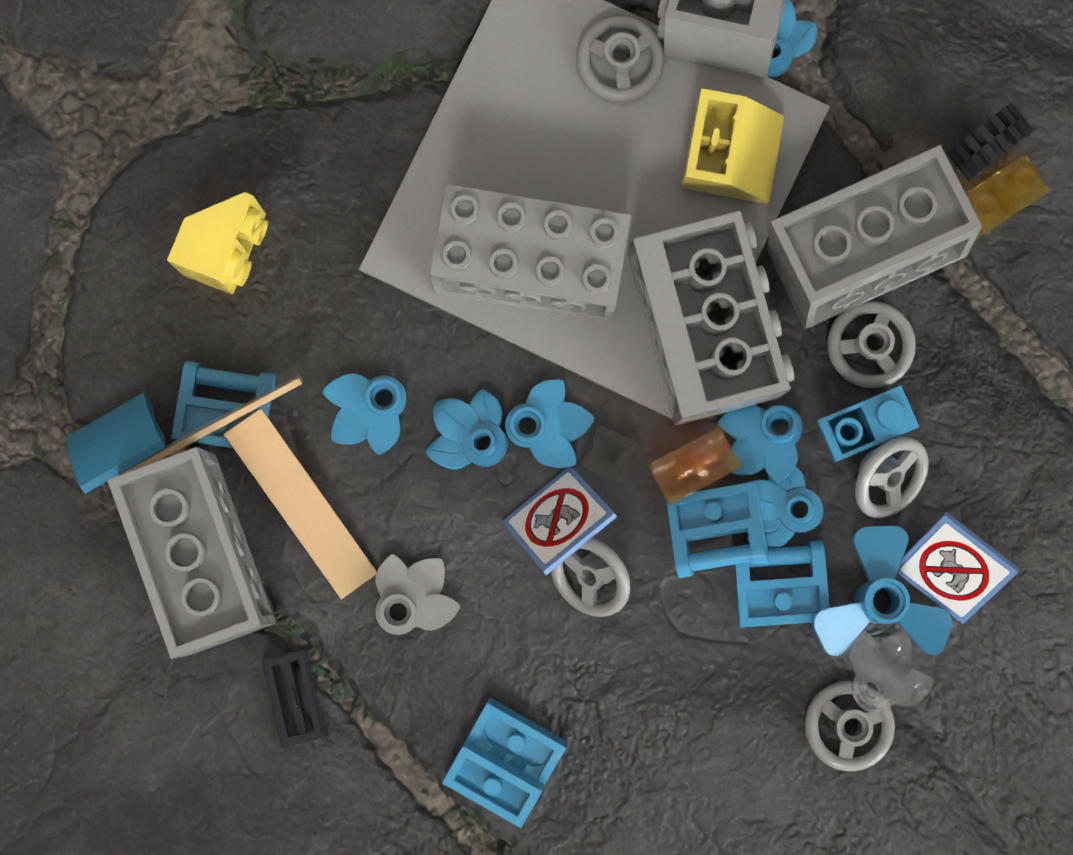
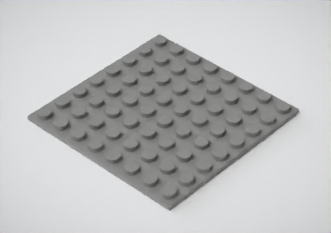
M491 0L359 271L672 419L628 259L632 240L637 237L741 210L743 221H750L756 235L757 248L752 249L756 263L769 236L770 222L777 219L830 106L769 77H760L665 56L664 69L659 81L647 94L626 102L610 101L592 92L579 74L577 50L581 38L594 23L614 15H628L638 18L647 23L656 33H658V25L605 0ZM619 28L603 33L597 40L606 43L612 35L621 32L628 33L635 38L640 35L632 30ZM660 38L664 48V39ZM650 48L640 53L638 62L629 71L631 87L641 82L649 72L652 60ZM617 51L613 54L614 58L618 61H625L629 58L628 54L624 51ZM590 53V65L595 76L602 83L617 88L615 71L607 65L605 59ZM701 88L746 96L785 116L769 204L681 188L696 102ZM451 184L630 214L631 220L617 304L611 323L436 294L430 278V271L445 185ZM697 269L696 274L703 280L711 279V275L703 269ZM710 311L708 314L709 320L715 322L716 325H721L724 321L722 316L717 315L716 312Z

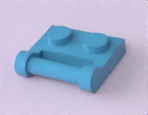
M186 361L182 371L171 439L178 440L243 405L241 403L195 397L198 385L256 393V397L275 388L276 375L261 372L260 376L210 369L201 367L200 362ZM271 401L193 443L234 449L224 434L261 408L269 418Z
M755 482L666 497L674 560L679 578L694 576V571L747 562H754L755 566L769 563V552L764 534L758 487ZM748 532L750 544L690 553L689 542Z
M822 540L808 541L807 546L768 548V564L755 566L754 562L733 565L738 627L740 628L812 623L813 617L818 611L830 608L825 548ZM808 563L810 566L811 577L750 581L749 568Z

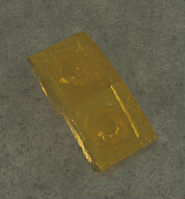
M1026 154L966 193L982 224V228L975 240L1051 191Z

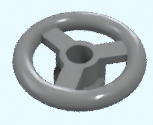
M614 15L599 20L585 32L578 45L577 67L582 80L592 92L610 101L626 102L642 97L657 84L664 69V48L660 38L657 37V33L647 23L632 16ZM619 28L632 30L640 35L635 38L628 33L621 32L612 35L606 43L597 40L603 33ZM650 48L652 60L649 72L641 82L631 87L629 71L638 62L640 53ZM617 51H624L628 54L629 58L625 61H618L614 58L613 54ZM590 53L605 59L607 65L615 71L617 88L602 83L595 76L590 65Z
M867 301L839 314L830 327L827 339L829 358L835 370L848 382L863 388H881L899 380L910 368L916 348L915 335L907 318L895 307L879 301ZM864 314H877L874 322L864 327L856 339L841 340L845 327L853 319ZM889 321L894 323L902 338V352L896 364L888 355L893 350L895 344L894 334L887 326ZM868 336L878 339L880 347L877 351L868 348L866 344ZM861 353L865 358L874 360L883 373L879 375L859 373L847 364L843 355Z
M911 437L894 438L885 442L877 449L870 451L863 458L856 480L855 497L858 507L864 514L873 518L890 517L902 511L915 499L926 480L929 467L928 454L921 442ZM905 450L899 459L892 456V454L898 451ZM915 462L913 476L901 493L900 485L904 480L905 472ZM869 486H878L884 490L887 503L883 505L872 503L869 498Z
M592 537L579 548L589 550V553L581 559L574 552L551 571V576L561 596L572 607L591 616L605 617L617 613L626 604L630 594V579L627 569L618 554L604 542ZM564 563L576 573L577 579L582 585V596L569 584L564 573ZM616 579L617 589L613 599L606 603H597V590L602 585Z
M852 680L839 681L825 687L811 701L806 713L805 733L810 748L822 762L837 770L860 771L873 766L884 757L894 738L895 721L889 703L878 690L863 682ZM844 694H855L866 698L875 706V709L867 712L858 709L843 711L830 700ZM821 712L835 722V733L840 740L838 755L831 752L824 745L820 737L818 722ZM855 718L858 722V729L854 734L848 735L844 729L847 720ZM881 722V733L876 745L868 753L853 758L854 747L867 743L873 734V725Z

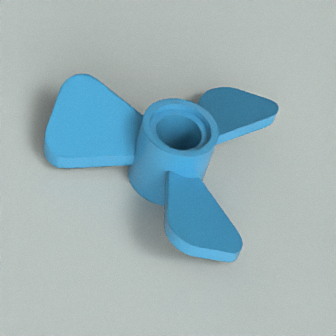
M863 527L853 534L852 544L868 581L861 584L857 589L854 603L826 608L814 615L812 620L813 630L824 652L828 655L838 656L845 652L868 623L892 624L895 622L924 653L938 655L943 651L952 629L950 614L942 608L910 603L908 590L901 582L895 579L909 540L908 534L901 527ZM880 588L889 594L891 600L889 609L883 614L878 612L873 604L874 594Z

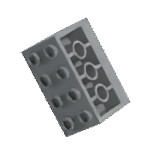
M660 0L658 10L660 22L657 37L664 39L665 56L767 78L786 0Z
M941 145L771 221L767 254L804 329H807L967 257L982 228V224Z
M446 184L430 271L434 291L436 294L611 323L617 304L631 215Z
M741 210L634 238L628 252V259L674 426L778 399L791 389L789 382L794 381L791 360L788 354L781 355L776 338L782 336L779 317L775 309L768 310L764 293L769 292L767 274L763 265L756 267L752 249L757 248L754 228L750 221H743ZM697 269H703L711 275V279L703 280L696 274ZM710 311L722 316L724 321L721 325H716L715 322L709 320L708 314ZM723 354H727L729 358L734 359L736 365L732 370L721 364L719 359Z
M195 447L107 480L171 659L198 653L276 623L215 454Z

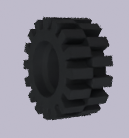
M1010 103L965 137L947 155L970 182L1019 145L1035 130L1016 106Z

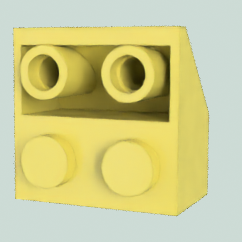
M701 88L696 102L681 188L769 204L785 116L746 96Z
M244 192L185 217L167 261L183 276L233 295L237 285L242 287L249 276L252 263L248 261V257L253 245L259 246L264 239L268 227V221L264 219L266 213L253 195Z

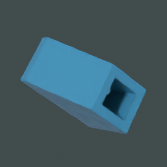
M902 386L817 420L834 463L919 427Z

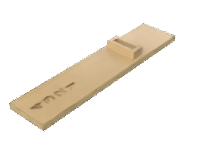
M299 374L166 445V448L119 475L152 464L169 455L173 456L189 450V444L301 385L303 382L302 377Z
M262 408L224 434L341 599L377 574L374 566Z

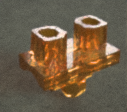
M718 427L648 465V468L670 506L741 468V464L730 448L721 428Z

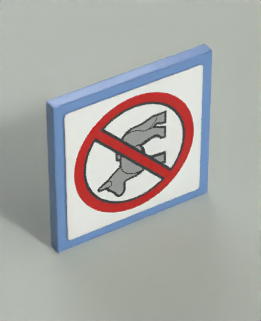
M568 467L504 519L502 523L545 575H547L617 516L572 467Z
M946 512L904 554L897 574L964 624L1019 572L1020 568Z

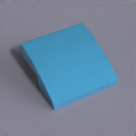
M144 392L66 436L71 465L84 494L166 448L164 433L155 421L154 407Z
M490 697L442 784L517 827L522 828L540 797L547 780L564 753L568 741Z

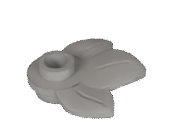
M391 554L378 568L375 579L381 596L376 605L375 612L376 619L381 628L388 633L396 635L405 634L415 627L431 631L443 627L456 616L460 609V604L452 598L440 594L445 579V568L442 559H423L414 563L408 569L404 562L394 554ZM396 603L403 604L407 609V615L401 621L394 620L390 615V609Z

